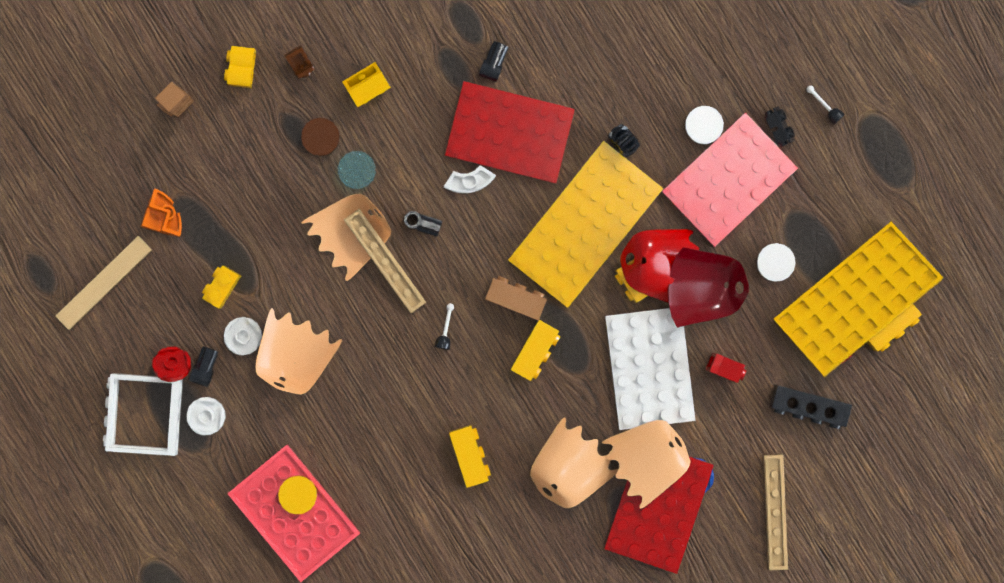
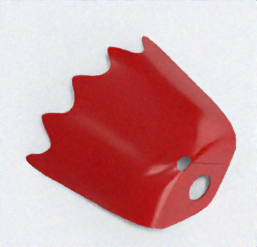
M688 229L646 230L635 234L627 243L620 257L622 271L628 285L640 293L669 303V284H673L675 280L670 277L676 255L683 247L699 250V247L689 240V236L694 231ZM629 253L634 255V262L631 265L626 263V257ZM643 257L646 258L645 264H642Z

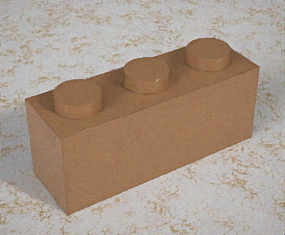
M173 82L155 98L159 102L157 106L164 113L177 117L194 102L182 88Z
M500 276L497 279L493 278L485 300L539 321L547 299L543 298L545 294L536 290L530 293L526 291L527 287L518 283L515 286L508 284V279Z

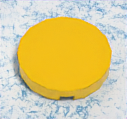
M300 475L292 476L286 479L280 486L278 493L279 502L289 513L304 514L314 506L317 499V489L310 479Z

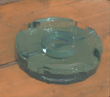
M352 151L345 154L340 160L338 175L347 187L362 189L369 186L374 180L376 166L368 154L361 151Z

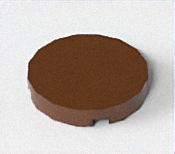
M316 118L306 123L302 130L301 139L303 146L308 152L316 156H325L337 148L340 135L338 128L333 122L325 118Z

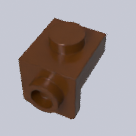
M301 45L284 55L298 79L310 76L312 71L315 70Z

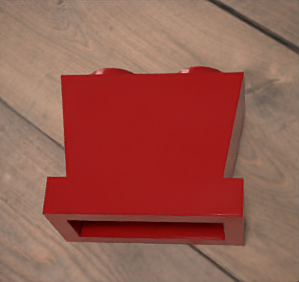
M713 352L705 369L736 383L739 380L742 381L746 374L744 364Z

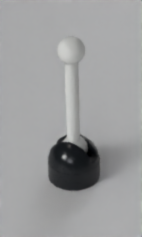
M813 86L807 87V92L812 93L829 111L828 118L833 125L845 115L840 109H831L814 91Z
M451 303L446 307L448 311L443 335L436 339V348L450 350L451 343L447 337L451 311L454 309V305Z

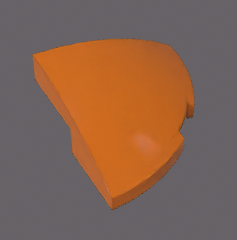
M154 188L140 227L180 237L182 229L180 213H176L173 207L174 202L165 193Z

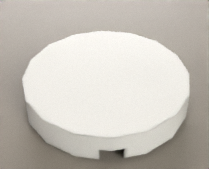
M700 106L688 114L685 120V129L692 141L698 144H709L720 137L724 122L716 109L710 106Z
M778 243L769 244L758 254L757 269L767 280L782 281L788 278L794 271V254L785 245Z
M246 317L236 318L229 322L225 328L224 342L233 353L238 355L251 354L260 346L262 330L253 319Z
M202 397L195 400L187 411L189 426L194 432L201 435H211L219 431L226 418L222 404L211 397Z

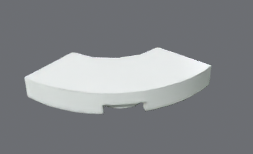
M481 165L475 171L467 174L453 171L444 188L456 193H472L489 185L496 175Z

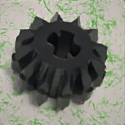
M623 124L614 127L608 134L610 142L624 157L634 154L640 147L634 134Z

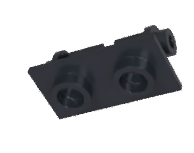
M778 106L773 108L774 113L772 109L765 112V119L770 129L777 126L778 130L772 132L777 144L783 147L788 144L786 140L789 143L795 141V133L792 127H788L785 121L787 117L784 110Z

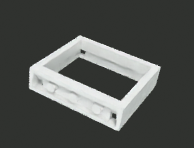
M110 374L107 383L109 397L107 396L105 401V407L108 408V416L104 418V427H107L106 435L103 436L104 446H106L105 451L177 455L183 379L176 382H166L160 380L157 376ZM119 380L172 383L167 448L115 444Z

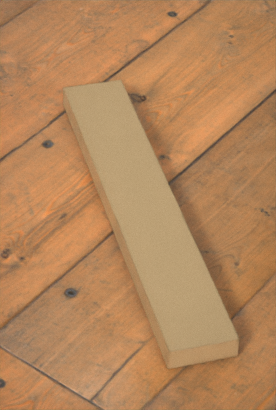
M358 209L345 218L344 221L409 312L412 313L424 305L426 301L362 211Z
M137 236L56 315L58 320L70 330L141 262L152 249L140 236Z
M783 454L763 455L768 570H788Z

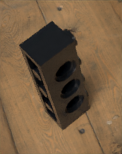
M775 385L769 407L774 408L775 413L785 415V412L793 413L792 417L803 420L805 416L811 418L810 422L822 425V421L830 423L829 427L840 429L841 426L847 427L852 405ZM790 398H795L796 405L793 408H789L787 405V401ZM812 402L815 406L814 411L808 413L806 405ZM831 407L833 414L831 417L826 418L824 411L826 408Z

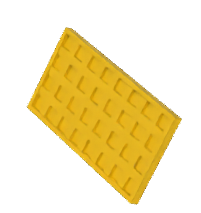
M603 141L508 261L568 308L663 188Z
M890 222L776 316L774 321L821 375L825 377L938 284L943 277L903 233Z

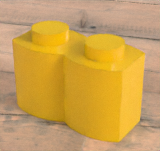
M231 46V50L227 51L226 60L229 62V69H225L224 81H227L228 86L252 88L256 50L254 48Z

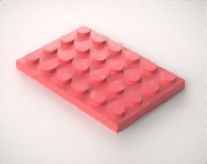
M744 113L675 178L662 193L715 247L798 168L747 113Z
M288 444L228 493L234 503L300 582L305 580L360 534V531ZM292 476H304L310 479L317 489L316 502L304 514L289 513L279 502L278 493L280 486L286 479Z

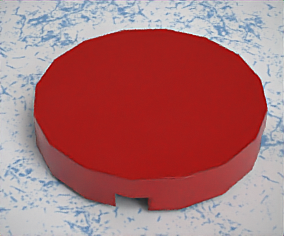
M176 346L161 349L152 360V368L155 375L160 380L166 382L182 380L191 370L189 354Z

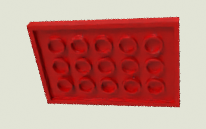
M463 81L445 156L556 184L575 109Z
M689 456L690 465L687 471L651 503L641 509L639 507L642 502V496L627 495L631 483L627 480L604 549L677 574L714 464Z

